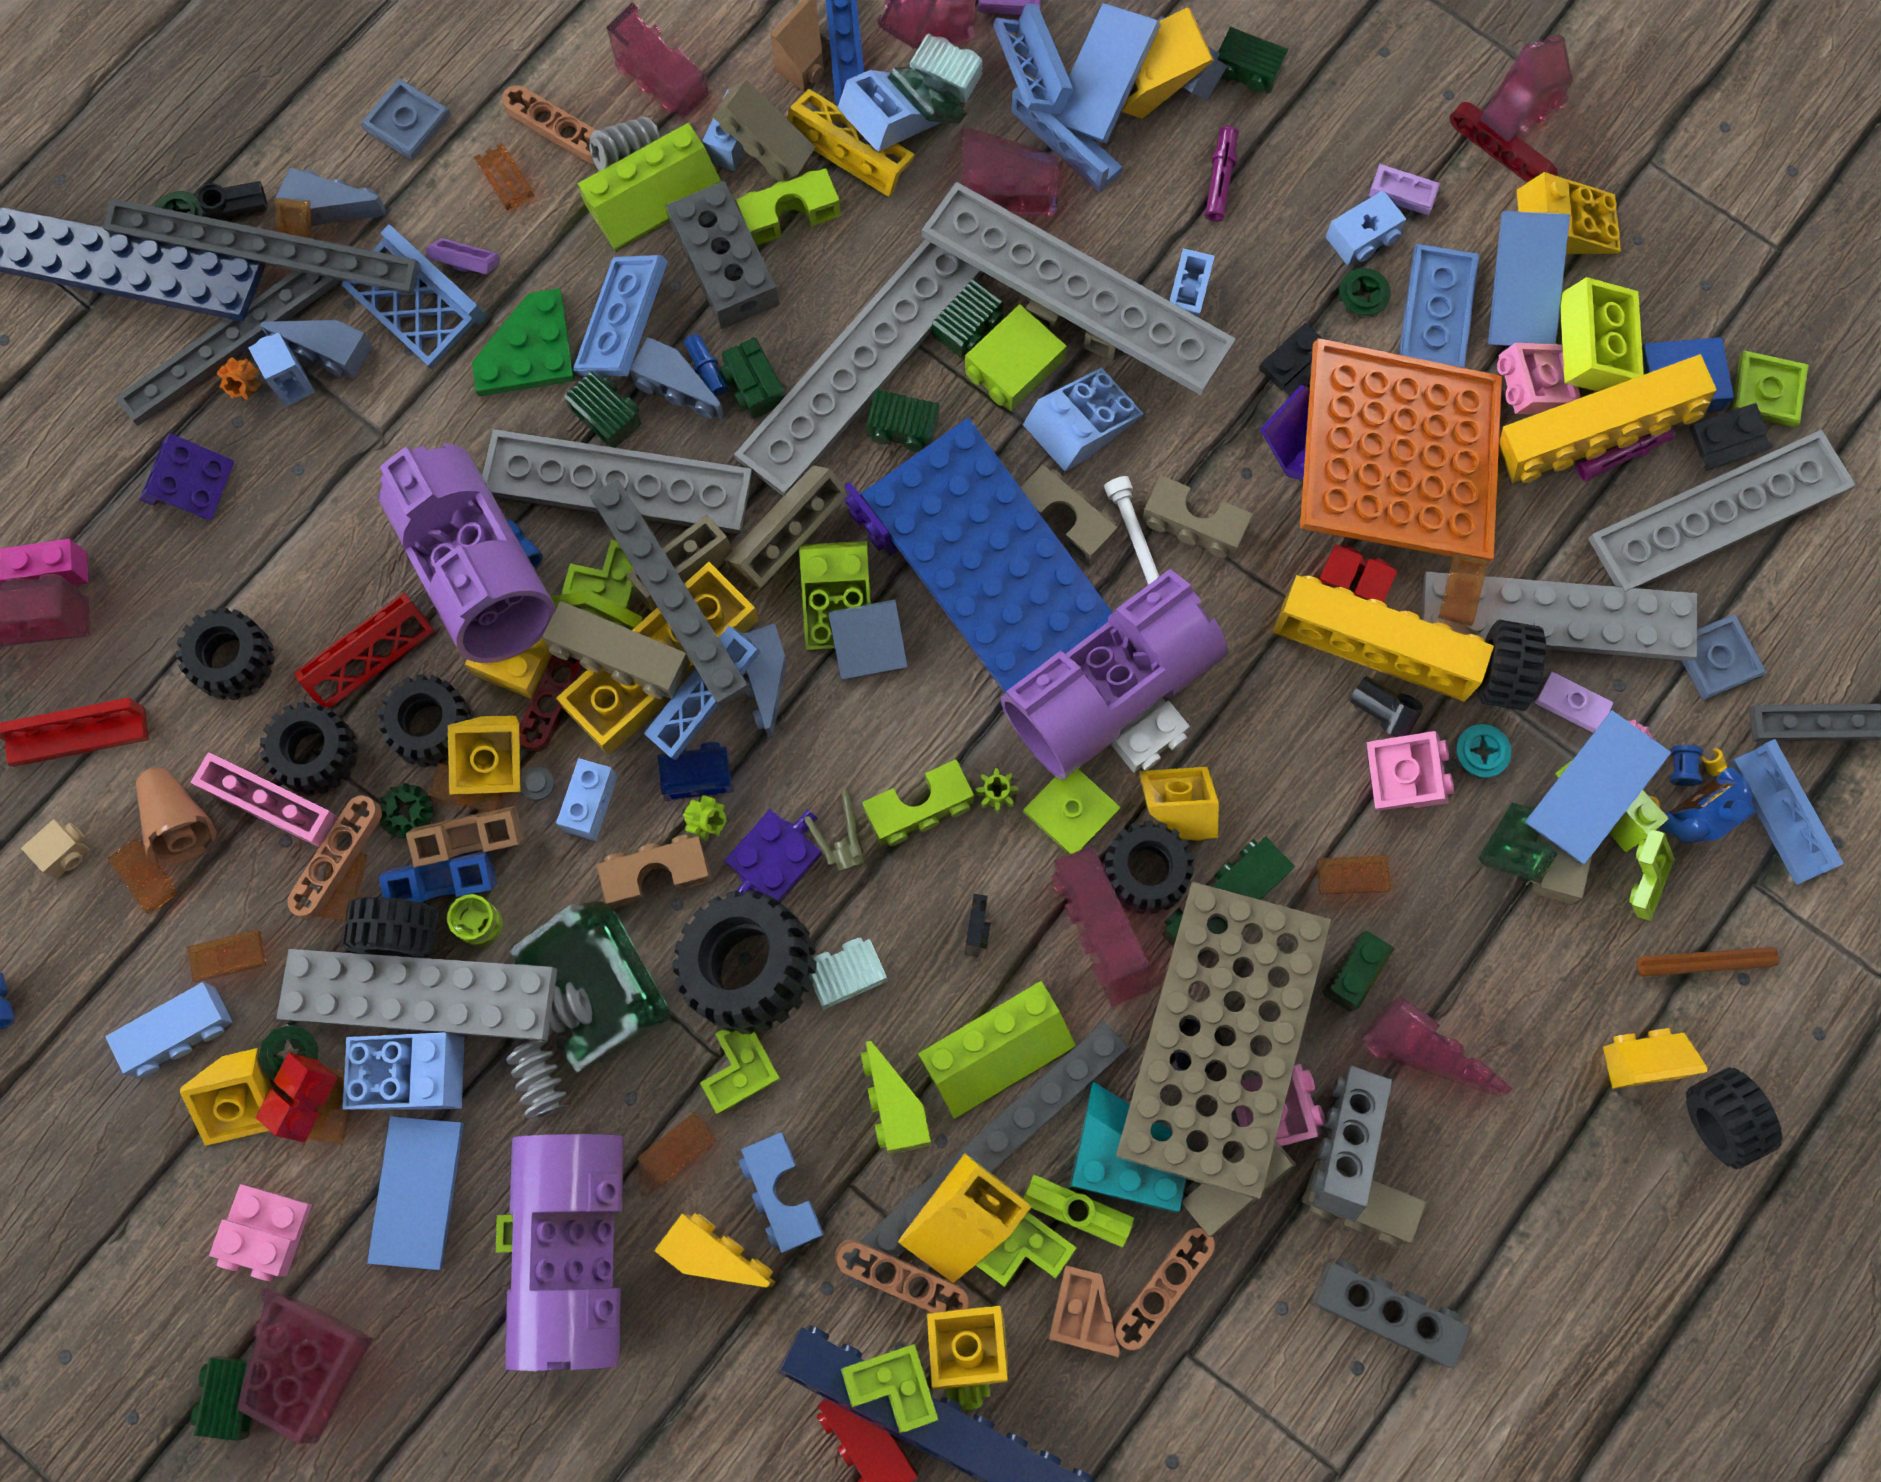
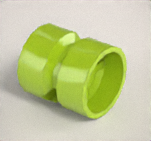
M475 894L457 898L451 904L447 913V923L450 930L458 938L475 947H486L494 943L503 929V918L500 911L486 899Z

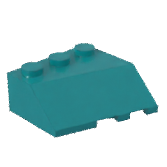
M1092 1081L1069 1187L1173 1213L1180 1212L1186 1178L1116 1158L1130 1104ZM1160 1122L1155 1123L1151 1127V1135L1157 1141L1164 1142L1172 1136V1130ZM1186 1139V1143L1189 1148L1190 1141Z

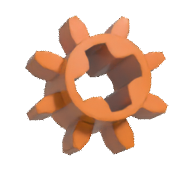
M231 357L225 366H222L217 372V375L222 377L219 388H222L232 399L243 396L247 400L253 391L256 392L262 384L256 379L260 370L248 362L247 358L236 361Z

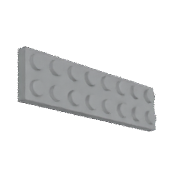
M493 429L482 477L493 497L596 513L599 512L589 495L619 479L644 520L691 527L708 515L722 532L741 535L753 472L751 468Z
M1821 429L1595 532L1588 540L1616 587H1623L1626 592L1632 588H1639L1850 491L1856 484Z
M1425 572L1423 576L1422 620L1432 624L1435 622L1444 623L1453 629L1452 631L1463 635L1473 634L1485 640L1493 624L1501 619L1542 627L1546 639V649L1683 661L1695 660L1697 658V593L1632 588L1625 592L1623 587Z
M289 949L276 1019L293 1022L547 1041L557 969L545 966Z

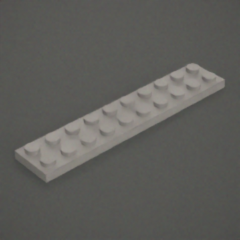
M958 182L953 185L922 229V237L1199 395H1202L1235 344L1236 338Z
M925 239L735 452V460L744 467L751 468L757 477L784 496L817 463L874 398L875 390H881L932 332L933 320L941 314L942 310L953 301L954 297L966 287L972 278L977 280L983 271Z

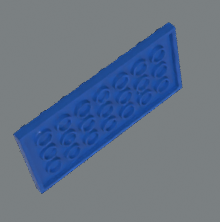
M969 417L860 494L888 530L891 540L1004 693L1059 651L1066 654L1106 624L1109 615L1113 613Z

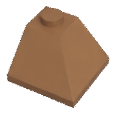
M801 0L770 36L775 71L805 91L812 83L815 84L819 81L824 72L816 0Z

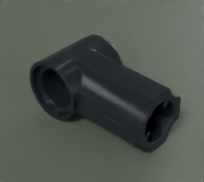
M261 181L224 188L215 183H208L198 190L196 196L198 204L207 218L230 222L234 216L264 211L268 207Z
M1369 676L1362 679L1354 690L1350 701L1380 720L1381 727L1394 737L1408 736L1424 709L1423 704L1413 696L1405 693L1396 694Z

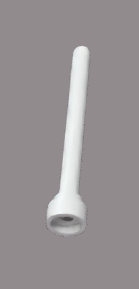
M1121 476L1107 482L1104 485V489L1108 499L1113 500L1114 504H1118L1149 585L1160 576L1130 501L1133 487L1128 476Z

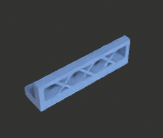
M1026 3L1018 21L996 18L993 27L1027 110L1061 114L1073 91V87L1038 5ZM1009 32L1017 33L1018 39ZM1015 50H1017L1018 52H1020L1021 54H1023L1024 56H1026V57H1027V60H1026L1025 58H1023L1022 56H1020L1019 54H1017V53L1015 52ZM1024 71L1033 76L1036 81L1024 74ZM1032 92H1034L1044 100L1035 99Z
M1018 87L1013 90L1011 112L1099 193L1122 174L1123 167L1092 138L1069 131L1051 115L1052 113L1027 110ZM1032 92L1035 99L1044 100L1043 98Z
M728 626L719 637L725 650L741 675H743L761 651L752 644L749 638L731 626ZM746 650H748V651L745 653V655L741 658V660H740L739 662H737V661L740 659V657L744 654V652H745ZM696 669L693 670L678 689L674 698L667 703L644 733L674 760L679 757L718 707V704ZM680 735L679 739H678V740L675 742V744L671 747V745L674 743V741H675V740L678 738V736Z
M1775 739L1729 762L1731 767L1750 784L1753 793L1751 803L1755 807L1758 817L1796 885L1844 864Z

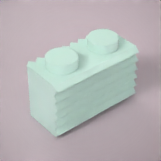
M927 34L909 63L910 78L960 102L966 103L979 79H981L983 60L972 50H960L958 46L954 47L944 37H932L931 34Z
M861 937L842 945L844 951L832 956L829 952H824L813 957L817 962L816 972L810 974L809 978L813 981L812 985L823 1010L888 982L870 939L863 942Z

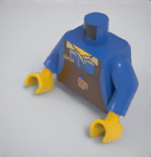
M1713 749L1716 757L1715 760L1709 761L1704 756L1701 757L1707 773L1711 776L1719 775V778H1714L1673 810L1665 813L1669 819L1660 828L1683 843L1719 839L1755 812V807L1751 803L1753 793L1750 784L1733 767L1727 768L1726 760L1720 749ZM1649 796L1660 808L1659 800L1656 797Z

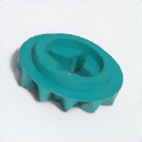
M1487 724L1471 726L1457 739L1455 753L1459 759V766L1464 767L1470 776L1476 775L1486 779L1498 775L1505 770L1510 762L1511 745L1502 731L1494 726ZM1481 741L1486 750L1494 752L1485 758L1484 763L1481 760L1480 754L1471 752L1480 746Z

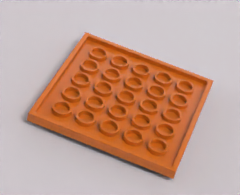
M1318 338L1313 343L1300 529L1487 564L1494 560L1502 376Z

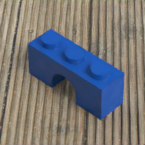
M491 851L459 855L446 861L419 867L407 865L387 869L379 875L383 897L411 900L420 903L443 895L456 894L457 897L492 890L498 883Z

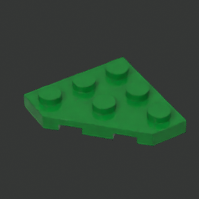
M560 288L528 293L474 358L472 367L475 390L478 397L575 381L564 300Z

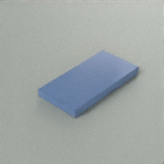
M1102 3L1069 75L1073 91L1062 113H1052L1051 115L1069 131L1107 143L1161 26L1158 20Z
M1501 212L1488 344L1510 346L1514 343L1556 344L1570 214Z
M1415 244L1398 355L1462 368L1465 367L1479 254Z
M662 255L613 257L573 367V371L576 374L587 376L590 371H593L597 376H628L668 263Z
M1611 710L1524 823L1584 865L1668 758L1671 751Z
M390 1116L367 1264L443 1270L464 1123Z

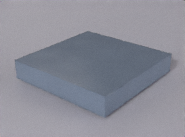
M398 78L362 121L361 126L364 131L413 161L451 116V113L442 104Z
M895 600L828 612L841 680L908 667Z
M1735 614L1697 629V658L1695 660H1681L1703 701L1760 678L1767 673Z

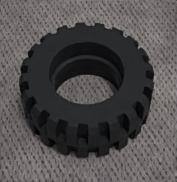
M737 890L726 893V899L722 900L717 896L709 900L710 906L704 910L700 907L693 914L695 919L690 925L686 923L681 930V933L684 934L682 941L676 942L674 953L678 955V959L673 960V973L679 976L675 980L677 989L684 995L683 1000L689 1007L725 1031L733 1033L737 1030L741 1034H752L755 1032V1028L761 1032L770 1030L773 1027L772 1022L777 1020L779 1023H783L790 1018L788 1012L793 1007L798 1010L804 1002L801 999L803 992H810L813 981L809 979V975L816 972L817 963L811 957L815 954L816 950L814 942L809 938L810 933L806 926L788 908L768 894L761 895L758 891L747 890L743 896ZM756 935L767 936L769 955L760 975L742 988L725 990L722 985L721 971L729 951L745 938Z

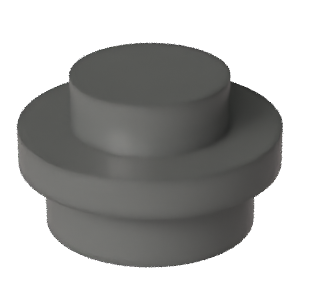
M531 767L520 778L521 792L530 800H543L554 790V777L544 767Z

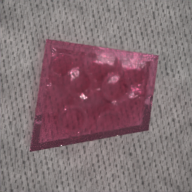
M886 0V10L883 15L880 14L877 20L878 27L913 49L920 47L927 34H931L932 37H944L950 43L961 44L968 40H974L975 0Z
M1558 34L1546 38L1543 43L1538 40L1533 45L1526 44L1482 114L1480 120L1508 143L1518 135L1525 136L1536 122L1541 124L1552 110L1558 111L1567 101L1569 96L1566 92L1573 83L1565 38Z
M963 126L962 185L1013 214L1056 215L1058 200L1057 155Z
M264 1287L261 1300L264 1301L260 1322H256L254 1331L256 1342L252 1359L247 1363L237 1409L298 1444L318 1443L373 1338L310 1304Z

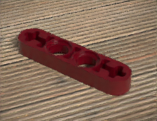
M1462 102L1450 115V122L1459 133L1528 183L1543 172L1558 176V170L1551 161L1472 103Z
M552 654L519 726V741L528 751L540 752L549 745L565 710L558 700L556 709L551 713L541 712L539 704L545 697H554L556 699L580 677L584 669L579 664L580 660L573 658L574 661H577L576 664H573L568 659L564 660ZM568 667L571 670V676L566 682L558 683L553 680V673L557 668ZM536 715L541 720L549 722V724L546 725L544 722H541L538 728L539 733L542 735L541 739H534L530 743V739L526 734L528 731L534 732L539 724L536 719H533Z

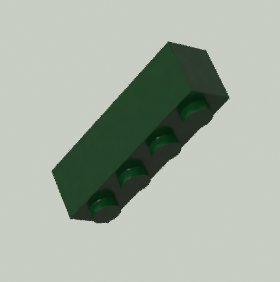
M1267 836L1259 843L1252 839L1239 852L1243 857L1234 866L1230 862L1226 863L1214 875L1218 881L1211 887L1261 900L1295 868V865ZM1179 908L1164 921L1167 928L1162 933V936L1173 947L1183 916V912ZM1219 917L1211 918L1207 922V927L1213 934H1222L1228 928L1225 920ZM1206 951L1201 952V953L1198 955V958H1199L1203 953H1205Z

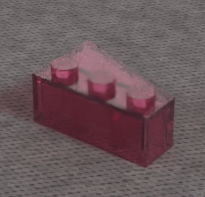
M632 2L606 27L615 58L614 64L623 75L627 76L629 74L644 92L647 94L653 93L658 97L665 109L669 112L675 111L682 118H685L709 94L706 76L678 47H675L673 50L669 48L658 37L662 31L655 24L649 28L639 18L638 12L640 9Z

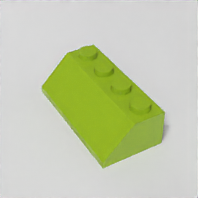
M687 123L577 184L584 204L616 252L670 222L665 205L720 183L721 180L704 145L690 124Z
M1042 981L919 1052L918 1058L951 1115L956 1119L1072 1050L1076 1045L1059 1009Z

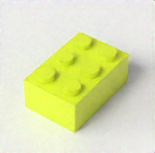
M1586 277L1562 292L1560 306L1564 383L1598 392L1644 375L1638 291Z

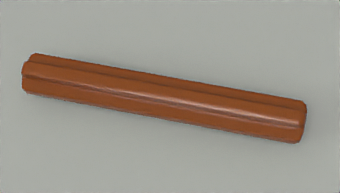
M1774 947L1642 956L1637 959V970L1641 976L1766 968L1777 966L1779 964L1778 951Z

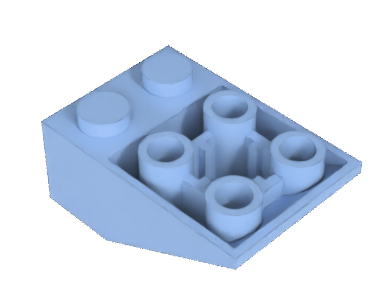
M869 70L848 79L838 105V110L877 152L940 124L947 119V116L908 75Z
M1099 368L1038 399L1024 421L1023 426L1066 472L1093 456L1140 419L1144 413L1102 368Z
M446 1032L346 1037L343 1110L462 1109L465 1037Z

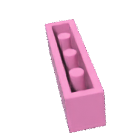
M209 752L190 782L204 792L317 847L321 846L338 819L329 810Z

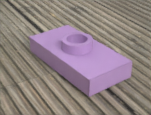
M1379 164L1368 196L1372 197L1384 190L1395 205L1429 216L1441 183Z
M1552 671L1548 674L1535 701V704L1593 733L1609 714L1614 703Z

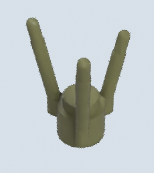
M843 789L841 794L849 839L834 843V851L831 850L811 817L807 816L804 819L825 853L828 865L836 863L838 871L865 863L857 839L850 795H848L846 789Z

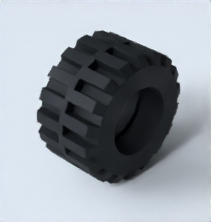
M219 608L218 613L213 609L205 611L206 616L201 618L199 615H196L192 618L195 623L191 627L186 624L182 629L186 634L184 638L178 637L177 645L181 647V650L176 651V659L181 662L178 666L190 682L209 696L213 695L220 700H225L226 696L231 700H238L241 693L247 697L253 694L251 690L253 687L256 686L260 689L264 685L261 680L264 676H270L272 671L268 668V665L274 664L275 657L270 653L274 651L273 644L268 640L269 636L247 615L245 616L241 611L235 609L231 612L228 608ZM239 640L240 649L234 661L222 668H212V658L215 651L228 641Z
M1499 619L1493 624L1485 639V643L1494 645L1482 684L1477 688L1479 700L1482 704L1525 711L1533 702L1538 692L1546 659L1544 630L1540 626Z
M424 674L416 675V681H413L410 677L402 679L404 685L398 687L396 684L390 689L394 693L390 697L387 695L383 697L382 702L386 706L378 710V716L383 720L378 722L379 730L384 734L382 738L391 749L410 764L414 765L416 762L420 767L427 768L429 763H432L435 767L441 766L442 759L446 758L448 760V725L472 719L469 715L472 713L470 707L446 680L442 682L437 676L431 675L430 679H428ZM429 706L442 708V720L432 733L419 737L410 734V723L418 711Z
M298 702L296 709L288 705L283 708L285 713L281 716L276 712L271 717L274 723L271 726L266 724L263 729L267 737L260 738V746L265 749L260 752L261 759L267 763L265 767L268 772L293 791L298 793L302 791L306 795H314L315 790L321 794L329 792L328 786L332 785L336 789L341 785L339 779L342 776L348 779L351 774L348 770L349 765L355 766L357 758L352 753L358 752V745L353 741L356 737L347 723L328 707L324 708L315 702H312L311 706L306 702ZM310 734H324L325 742L321 754L312 762L296 764L294 754L298 743Z
M1145 821L1143 825H1138V822L1131 824L1129 829L1121 830L1115 840L1113 839L1103 866V875L1106 877L1105 885L1107 890L1111 889L1113 892L1111 897L1116 902L1118 900L1124 903L1122 907L1129 910L1132 907L1137 909L1136 913L1144 914L1145 911H1150L1151 914L1159 913L1161 909L1167 910L1176 901L1178 902L1188 888L1194 871V867H1192L1193 853H1188V842L1186 839L1181 841L1178 838L1180 832L1175 828L1171 832L1166 829L1167 824L1162 822L1158 826L1153 825V821ZM1142 850L1157 853L1164 859L1167 865V878L1158 885L1141 884L1129 872L1128 860L1130 856Z
M361 897L351 900L347 905L342 946L360 954L414 958L431 956L434 951L439 911L424 903L397 898Z
M1728 1067L1688 1088L1686 1092V1105L1695 1130L1707 1148L1728 1167L1741 1169L1781 1147L1783 1136L1776 1112L1764 1092L1744 1072Z

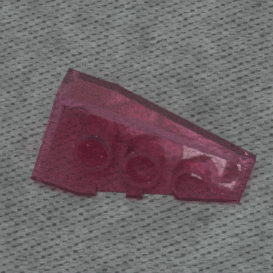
M1402 996L1383 1007L1362 1037L1363 1040L1369 1043L1367 1045L1368 1050L1381 1059L1387 1057L1392 1061L1497 1097L1507 1095L1512 1090L1507 1083L1484 1063L1473 1057H1470L1468 1060L1463 1055L1465 1051L1462 1044L1456 1039L1439 1035L1436 1031L1440 1025Z

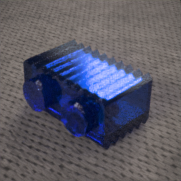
M718 742L703 743L698 750L686 751L685 748L676 760L670 758L667 754L658 755L661 793L665 801L733 792L730 756L727 746L720 747Z

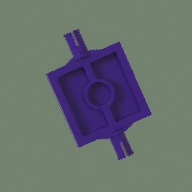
M769 809L724 860L730 868L739 874L743 883L737 890L743 896L747 890L758 891L761 895L768 894L781 903L823 855L822 851L812 844L805 835V832L809 829L804 820L805 817H811L813 822L818 819L810 810L806 809L804 814L793 824L784 821Z

